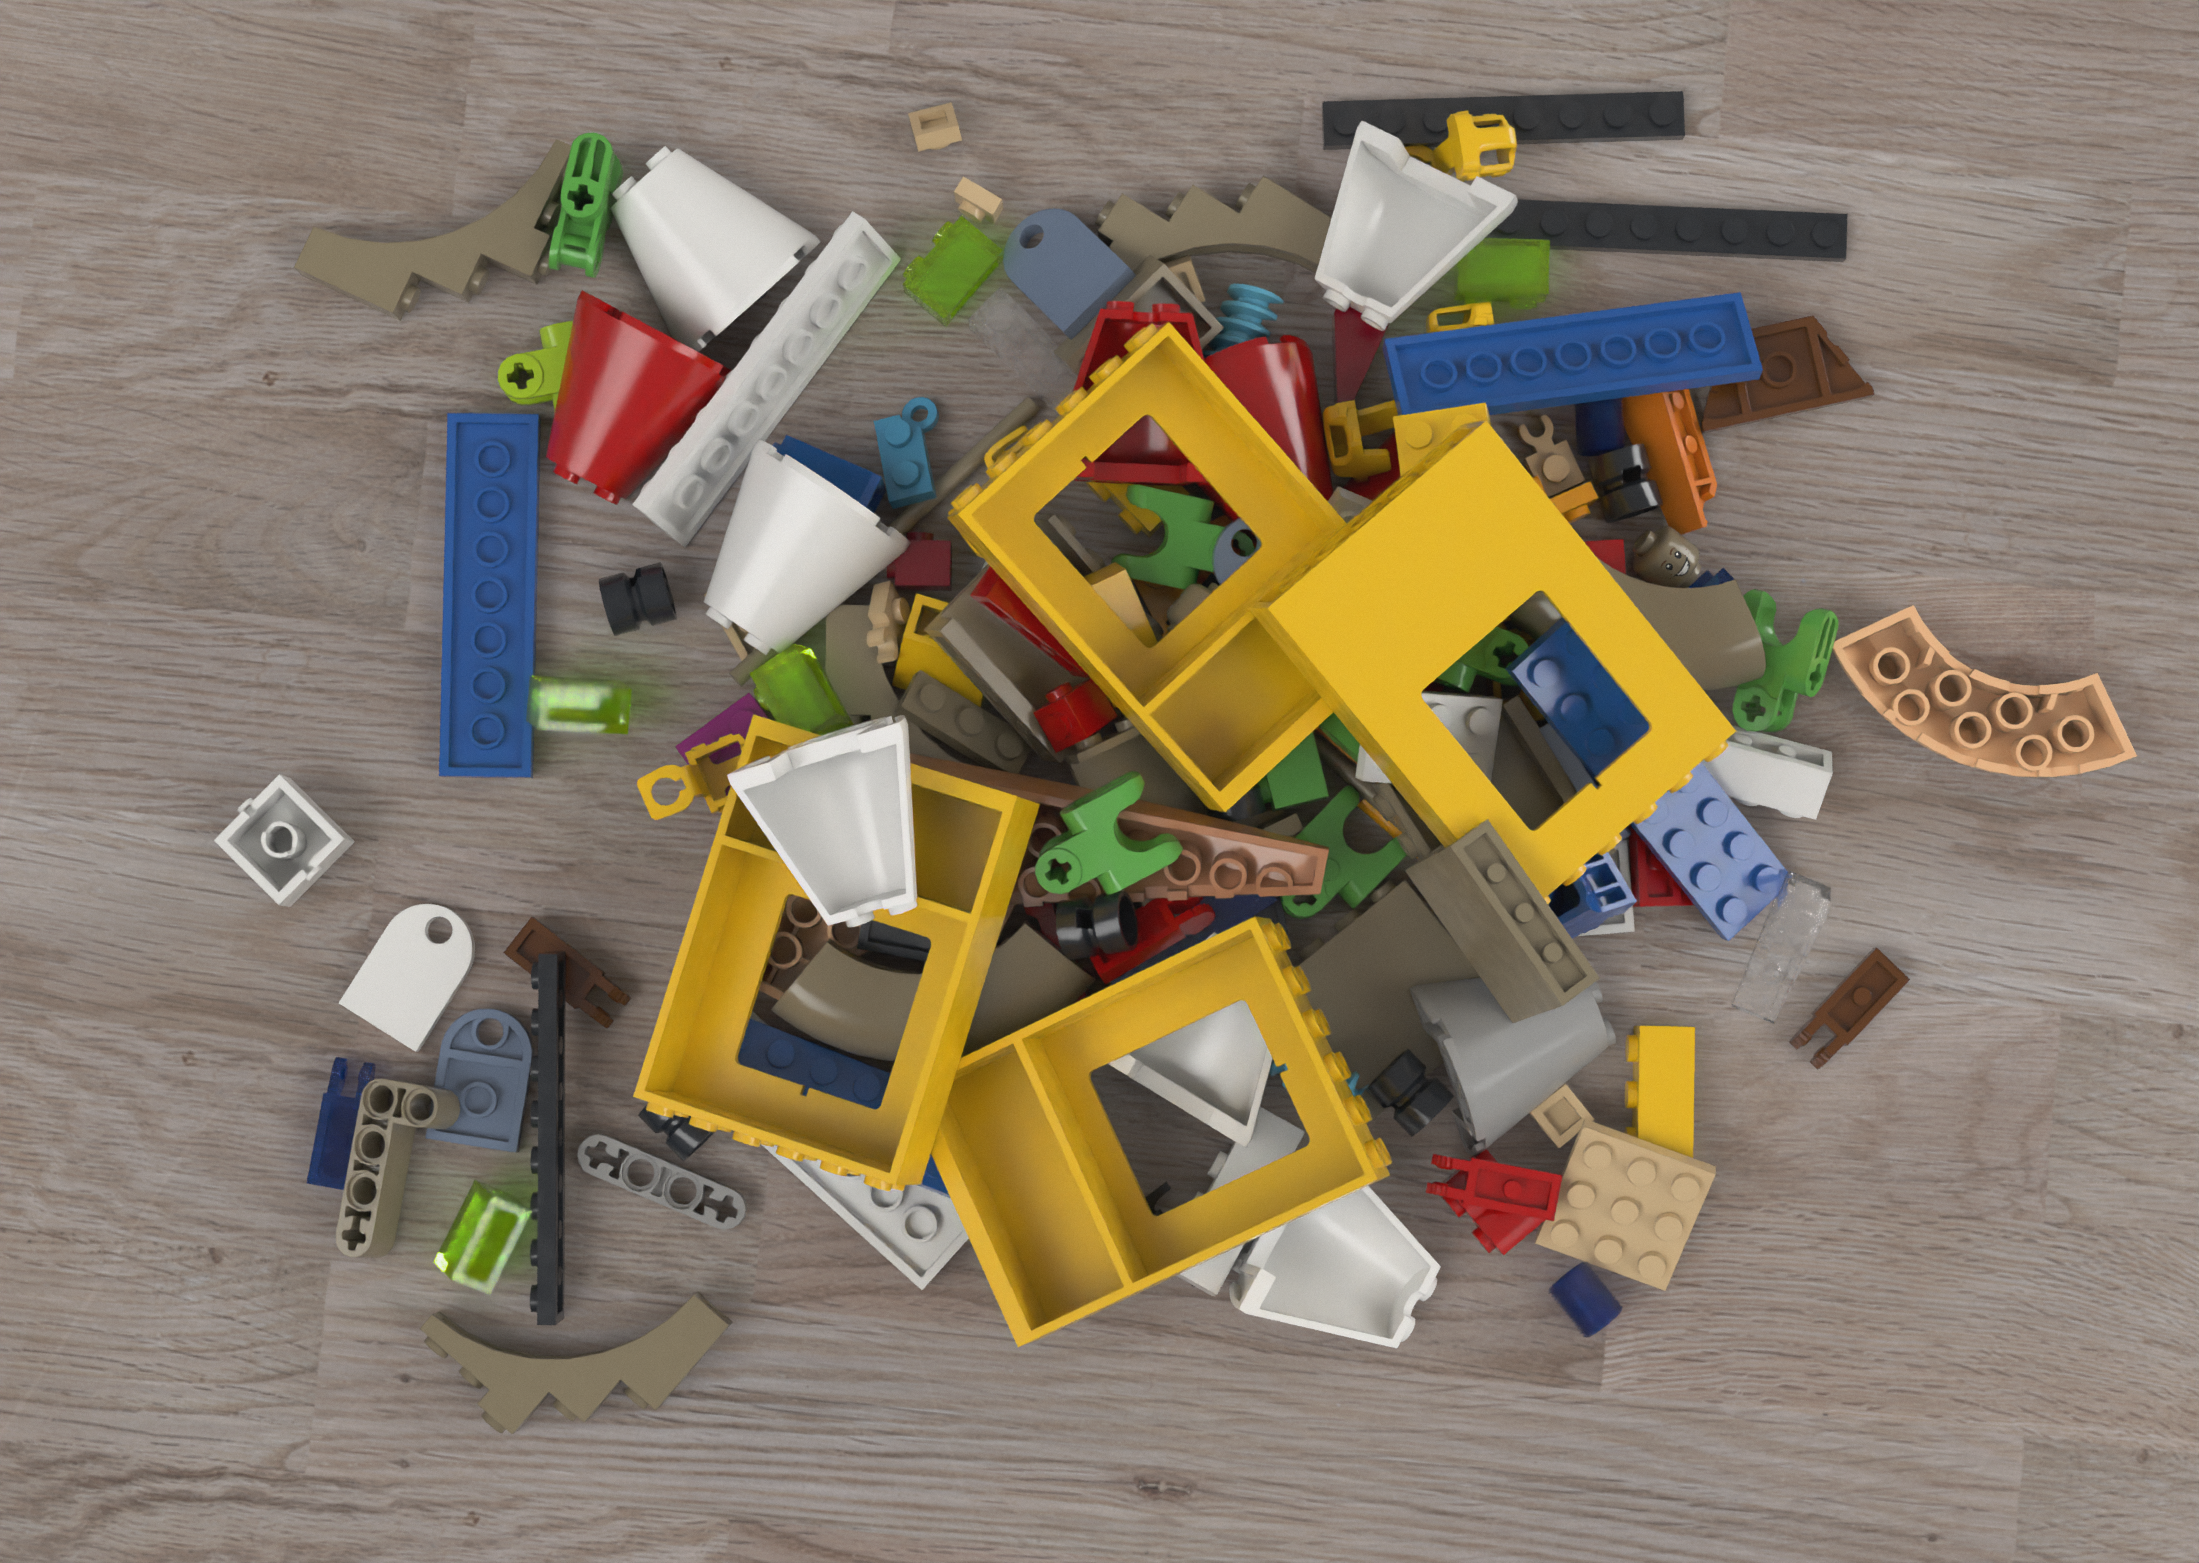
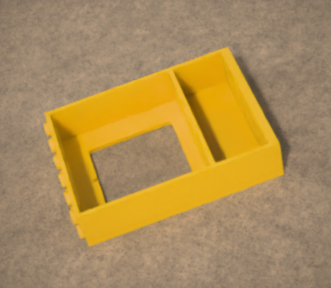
M1170 322L1158 328L1151 323L1146 328L1143 327L1123 345L1128 353L1122 359L1118 355L1112 359L1109 358L1089 376L1094 384L1087 391L1083 387L1077 391L1074 390L1054 408L1059 413V416L1052 423L1045 419L1029 430L1020 439L1025 447L1019 453L1015 454L1013 451H1010L996 460L985 471L990 477L985 484L980 486L976 482L973 486L970 485L950 503L956 510L947 518L1208 809L1226 812L1333 713L1331 708L1248 608L1347 523ZM1144 415H1148L1154 420L1261 542L1260 548L1151 648H1147L1034 522L1035 514L1087 468L1081 459L1086 457L1092 463Z
M1486 420L1463 424L1248 608L1444 847L1453 844L1488 819L1547 904L1551 901L1548 895L1561 884L1568 886L1585 873L1587 868L1584 864L1597 852L1599 855H1603L1613 849L1622 839L1619 833L1632 822L1639 824L1651 816L1658 807L1655 802L1668 790L1670 793H1674L1684 787L1693 777L1690 771L1703 760L1710 762L1723 753L1728 747L1726 740L1736 732L1734 727ZM1537 591H1542L1646 719L1649 729L1594 777L1599 783L1597 788L1592 783H1587L1536 829L1530 830L1426 704L1421 694L1430 683Z
M753 714L736 770L765 756H770L771 759L780 752L788 750V747L821 735ZM910 763L917 884L916 902L918 906L897 915H890L888 909H877L873 911L875 916L873 920L927 937L931 941V947L881 1106L878 1109H873L813 1088H809L807 1096L803 1095L804 1085L741 1065L738 1061L740 1048L787 899L791 895L809 899V897L731 786L633 1097L647 1101L646 1110L670 1118H673L674 1115L684 1118L691 1116L689 1124L711 1132H716L717 1130L731 1132L733 1130L732 1139L756 1147H760V1144L770 1147L777 1145L776 1154L803 1162L804 1159L817 1161L819 1159L821 1160L819 1168L840 1176H847V1174L860 1176L863 1174L865 1175L863 1183L877 1189L904 1191L905 1185H921L1040 804Z
M1256 916L960 1059L931 1155L1017 1347L1046 1337L1390 1176L1386 1167L1392 1164L1390 1154L1382 1139L1374 1140L1366 1124L1372 1120L1369 1109L1362 1096L1359 1094L1354 1097L1346 1079L1352 1077L1348 1064L1340 1051L1333 1053L1326 1036L1331 1034L1330 1026L1321 1009L1313 1010L1306 996V993L1311 991L1310 983L1300 965L1293 967L1286 953V950L1291 948V943L1280 923L1274 925L1270 918ZM1243 1000L1247 1003L1276 1067L1286 1064L1288 1070L1280 1073V1076L1307 1131L1310 1142L1304 1148L1156 1216L1150 1210L1091 1081V1073L1102 1066Z

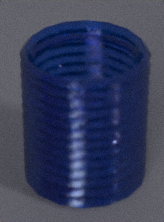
M1623 398L1574 404L1575 425H1577L1575 433L1577 434L1576 442L1578 443L1576 445V449H1578L1576 453L1578 455L1595 457L1624 448L1626 445L1624 437L1626 435L1623 434L1625 432L1623 429L1625 427L1623 425L1624 416H1622L1624 414L1622 411L1624 409L1622 407Z
M1588 1262L1578 1264L1549 1288L1548 1294H1552L1551 1297H1554V1301H1557L1560 1308H1563V1312H1566L1569 1319H1572L1571 1323H1575L1574 1326H1577V1330H1580V1334H1584L1583 1337L1585 1338L1596 1334L1607 1326L1623 1309V1306L1620 1305L1618 1300H1615V1296H1612V1293L1609 1292L1610 1289H1606L1607 1285H1604L1601 1278H1598V1274H1595V1271L1588 1265Z

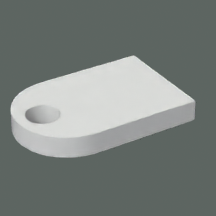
M419 904L403 910L388 924L339 1001V1004L410 1049L419 1052L473 965L475 942L468 924L453 910L435 904ZM438 917L448 919L453 930L450 939L442 944L433 942L428 934L430 923Z

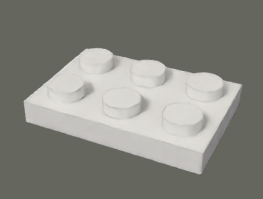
M1422 691L1421 695L1426 704L1491 782L1503 699L1495 696ZM1360 745L1355 778L1367 782L1391 783Z

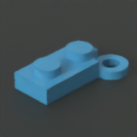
M917 397L910 400L903 408L902 417L899 414L874 421L888 500L893 509L937 498L925 433L936 426L939 412L935 404L925 397ZM917 410H927L928 416L925 420L921 422L913 420V415Z

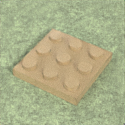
M1584 1119L1561 1174L1563 1176L1555 1220H1545L1540 1224L1535 1244L1666 1291L1715 1178L1716 1166Z

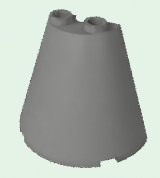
M1481 978L1421 984L1409 988L1423 1029L1438 1043L1459 1104V1108L1452 1110V1114L1465 1151L1472 1156L1486 1150L1605 1051L1609 1045L1616 1043L1614 1030L1608 1019L1602 1018L1597 1005L1603 1002V997L1596 982L1565 1005L1516 1023H1512Z

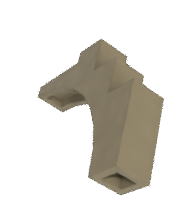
M556 139L538 170L514 196L487 216L454 232L420 241L380 243L346 238L313 226L294 268L302 276L401 321L405 311L410 313L416 306L421 293V288L417 287L420 281L469 303L473 293L479 295L488 280L489 270L486 269L488 263L537 285L542 275L547 277L552 269H549V252L552 237L544 233L543 230L545 227L550 229L554 225L560 212L561 204L557 201L561 195L571 145Z
M1263 175L1257 186L1249 183L1240 195L1235 205L1241 209L1239 213L1195 185H1192L1186 195L1178 192L1165 213L1166 216L1171 218L1169 222L1122 193L1116 204L1110 200L1106 203L1095 224L1100 226L1098 238L1132 271L1149 255L1162 263H1167L1187 255L1193 257L1231 252L1269 256L1297 264L1316 274L1331 217Z
M839 605L826 616L825 715L828 719H836V726L849 727L863 723V719L875 720L891 716L893 723H895L894 717L900 716L895 712L899 700L887 679L883 663L879 664L877 662L878 647H868L867 633L873 629V624L868 617L870 605ZM907 720L910 753L961 763L924 735L917 725Z
M698 1292L667 1321L645 1335L608 1350L574 1356L535 1355L500 1347L467 1332L441 1312L432 1314L421 1326L420 1330L428 1336L424 1342L432 1351L444 1359L450 1355L463 1366L459 1373L470 1384L478 1389L483 1385L489 1389L477 1403L485 1411L481 1415L485 1422L499 1433L507 1430L514 1434L525 1424L550 1393L556 1398L553 1405L561 1414L571 1421L578 1417L581 1421L585 1422L596 1412L621 1381L628 1386L624 1393L642 1409H646L650 1405L654 1410H657L733 1322Z

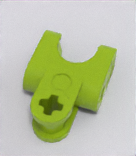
M573 320L541 328L539 333L543 349L514 354L507 357L501 363L498 370V382L501 389L513 403L521 406H531L553 401L555 412ZM526 371L530 377H533L527 380V388L520 389L514 382L519 380V372Z

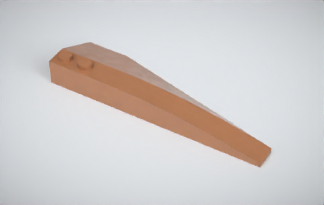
M910 753V763L1040 804L1009 905L1024 904V907L1043 906L1044 903H1059L1061 900L1085 896L1094 902L1099 894L1106 893L1097 877L1070 892L1063 894L1051 893L1038 883L1035 875L1036 863L1044 844L1053 837L1069 830L1060 812L1075 800L1094 791L1093 789ZM1137 800L1134 804L1122 810L1117 816L1120 830L1130 839L1147 841L1160 834L1169 833L1174 835L1183 847L1176 861L1120 890L1126 891L1131 897L1132 902H1145V899L1168 898V901L1203 896H1215V899L1249 894H1258L1260 897L1321 893L1329 847L1143 800ZM1055 858L1053 860L1052 867L1054 869L1056 867L1061 866L1066 872L1068 870L1069 863L1067 861L1066 863L1060 864Z

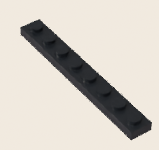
M1683 91L1322 102L1323 150L1351 149L1357 127L1361 121L1399 138L1404 147L1413 145L1438 147L1449 136L1446 120L1451 114L1460 111H1469V114L1472 116H1483V114L1503 115L1508 124L1515 128L1517 144L1683 140L1685 137ZM1499 124L1483 125V126H1476V127H1477V128L1497 127V126H1499Z
M1517 199L1518 203L1512 214L1483 239V246L1843 262L1846 259L1848 214Z
M547 951L539 954L538 962H533L531 969L533 990H538V1008H533L531 1014V1032L533 1036H538V1054H533L531 1059V1079L533 1082H538V1100H533L531 1105L532 1128H538V1146L532 1147L530 1166L532 1174H538V1192L532 1193L530 1202L531 1219L537 1220V1239L533 1238L530 1246L531 1266H537V1285H532L530 1309L531 1312L537 1313V1325H557L564 1319L566 952Z

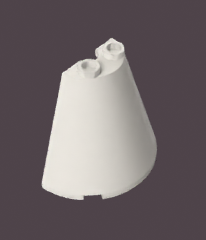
M1361 121L1355 133L1315 275L1316 282L1326 290L1323 299L1343 312H1346L1350 306L1362 313L1361 319L1367 324L1384 331L1388 323H1392L1512 214L1518 203L1516 195L1476 176L1470 186L1411 157L1399 138Z
M665 146L646 163L651 171L640 181L637 182L631 176L612 193L617 202L610 209L672 338L699 352L821 241L807 229L677 148L671 152Z
M759 439L753 447L704 603L710 606L705 613L707 616L726 629H729L734 622L748 632L744 641L767 655L771 648L778 653H782L904 553L911 543L896 529L881 523L880 517L789 455H781L776 451L775 447Z
M904 715L894 717L895 723H893L892 717L888 716L818 736L788 747V750L780 752L771 759L770 756H765L727 775L737 795L828 926L845 921L847 927L851 928L873 920L875 918L873 911L877 909H888L890 915H897L918 906L916 902L917 884L909 730Z
M1214 932L1207 939L1217 935V933ZM1241 1000L1109 1063V1065L1247 1148L1253 1137L1273 1058L1247 1003Z
M1367 1186L1245 1243L1232 1267V1270L1239 1273L1238 1284L1233 1282L1229 1286V1294L1234 1307L1249 1315L1398 1348L1400 1342L1405 1341L1414 1329L1415 1318L1411 1316L1414 1305L1418 1300L1426 1301L1434 1292L1437 1285L1436 1275L1441 1266L1374 1191Z

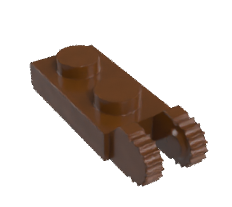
M531 917L503 953L531 974L533 962H538L540 953L565 951L566 1002L574 1009L580 1008L608 1029L614 1021L610 1014L600 1006L597 1007L587 1000L586 997L596 985L618 1004L626 1006L631 997L604 976V971L535 917Z
M1877 947L1873 948L1811 1013L1813 1017L1800 1028L1789 1043L1797 1050L1805 1046L1822 1025L1829 1030L1834 1037L1824 1046L1820 1047L1810 1061L1817 1070L1820 1069L1843 1045L1848 1046L1910 979Z

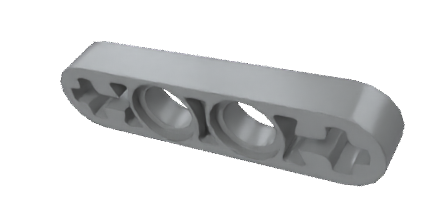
M597 1134L589 1136L579 1146L577 1157L582 1169L590 1175L718 1229L734 1228L746 1217V1199L742 1193L732 1187L609 1135ZM601 1142L607 1144L605 1152L615 1158H621V1150L629 1152V1155L621 1164L619 1178L611 1174L617 1167L613 1164L601 1162L598 1168L591 1165L593 1157L587 1154L589 1147H598ZM638 1159L647 1160L654 1168V1177L646 1186H638L629 1178V1168ZM680 1177L689 1178L696 1185V1196L688 1204L678 1203L671 1195V1186ZM706 1185L714 1188V1191L709 1195L714 1200L724 1201L727 1196L734 1198L732 1206L738 1209L736 1217L728 1216L725 1221H721L718 1219L719 1210L709 1205L704 1206V1214L696 1211V1208L704 1199Z

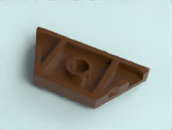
M1814 316L1752 328L1763 369L1760 379L1710 386L1700 428L1702 434L1871 398L1875 395L1874 389L1869 382L1865 383L1848 363L1850 359L1841 348L1829 340L1827 331Z

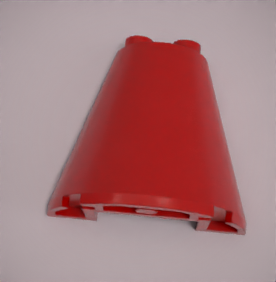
M582 290L577 299L546 458L556 463L553 472L574 484H578L581 477L597 485L593 492L594 494L618 505L621 498L627 499L668 457L670 450L680 442L695 422L697 414L702 408L707 406L722 386L727 374L732 370Z
M1106 302V309L1099 310L1073 391H1077L1081 387L1087 391L1094 384L1089 376L1109 358L1112 359L1118 355L1122 359L1128 353L1123 345L1143 327L1146 328L1151 323L1158 328L1170 322L1204 361L1193 313H1180V305L1152 304V312L1134 311L1133 302ZM1148 415L1141 417L1092 463L1086 457L1081 459L1087 468L1074 479V481L1111 484L1184 486L1195 482L1203 486L1210 485Z
M1283 335L1280 338L1281 343L1269 344L1265 336L1230 346L1204 358L1208 367L1321 495L1329 501L1333 494L1313 353L1307 342L1296 336ZM1196 483L1212 501H1215L1216 506L1231 522L1240 518L1211 485L1203 486ZM1248 529L1240 530L1252 540L1253 544L1257 542L1252 531Z

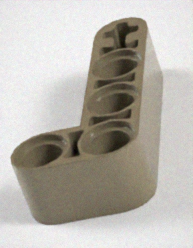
M383 1078L374 1079L364 1087L336 1229V1244L342 1254L357 1258H381L390 1252L396 1238L416 1127L429 1129H447L457 1121L460 1114V1102L453 1091L415 1082ZM392 1092L394 1096V1102L392 1104V1107L389 1108L388 1097ZM432 1099L434 1103V1110L432 1115L429 1117L428 1104ZM384 1137L385 1149L384 1152L381 1154L380 1142L381 1139ZM375 1183L377 1193L375 1199L373 1200L371 1196V1189L373 1184Z

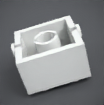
M280 774L254 800L252 798L247 799L238 808L240 814L214 840L278 905L291 907L355 842L291 778Z

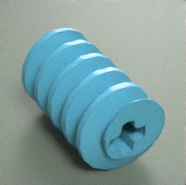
M1235 283L1229 285L1227 293L1233 300L1222 301L1220 307L1222 313L1227 317L1216 318L1224 328L1219 332L1220 334H1217L1208 343L1209 347L1214 351H1202L1203 357L1206 358L1230 346L1255 339L1256 336H1266L1269 338L1271 332L1261 324L1262 320L1276 321L1278 316L1268 308L1269 303L1283 304L1284 301L1276 294L1254 285Z

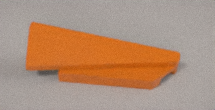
M1689 389L1612 399L1632 445H1645L1652 467L1647 473L1648 479L1655 480L1663 502V506L1660 508L1668 526L1674 528L1681 535L1707 527L1708 521L1705 519L1703 507L1707 500L1715 496L1717 482Z

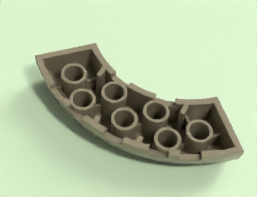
M1598 559L1702 689L1710 691L1734 687L1763 677L1766 663L1762 640L1736 579L1719 585L1701 588L1665 587L1629 577ZM1537 591L1509 615L1511 618L1510 623L1520 632L1524 630L1535 641L1562 617L1542 591Z
M1025 920L1009 937L995 947L961 1058L1072 1005L1097 978L1075 960L1067 959L1062 949ZM830 938L771 1011L793 1027L823 1043L849 1053L878 1060L895 1061L923 970L894 969L877 964L846 950Z

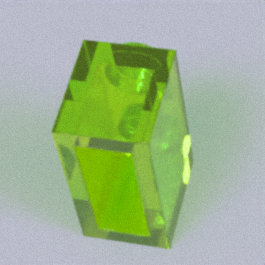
M962 215L954 224L947 221L932 239V242L935 244L934 248L925 258L918 255L908 265L902 275L906 279L902 284L904 293L945 327L1003 261V250Z
M1484 238L1454 265V300H1464V305L1489 301L1492 306V301L1510 302V307L1515 309L1536 308L1537 302L1544 303L1549 294L1550 240Z
M793 644L750 673L757 686L753 689L757 701L766 711H771L776 722L818 735H824L854 725L811 648Z
M530 675L526 721L537 730L628 735L632 689L620 680Z
M474 1180L434 1263L450 1280L490 1295L532 1211L514 1195Z

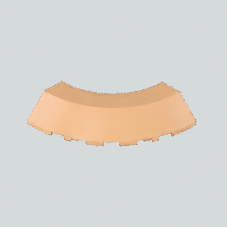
M1914 605L1834 641L1832 650L1844 672L1861 695L1886 720L1906 736L1929 750L1960 764L1987 772L2018 777H2057L2107 768L2137 756L2098 673L2066 683L2038 686L2013 684L2009 681L1992 677L1979 670L1969 668L1950 655V651L1933 636L1924 624Z

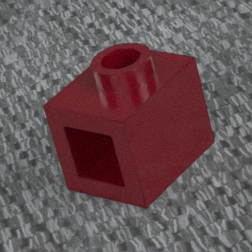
M906 533V538L911 544L904 553L887 566V579H895L897 590L952 591L953 546L951 541L934 540L933 533Z

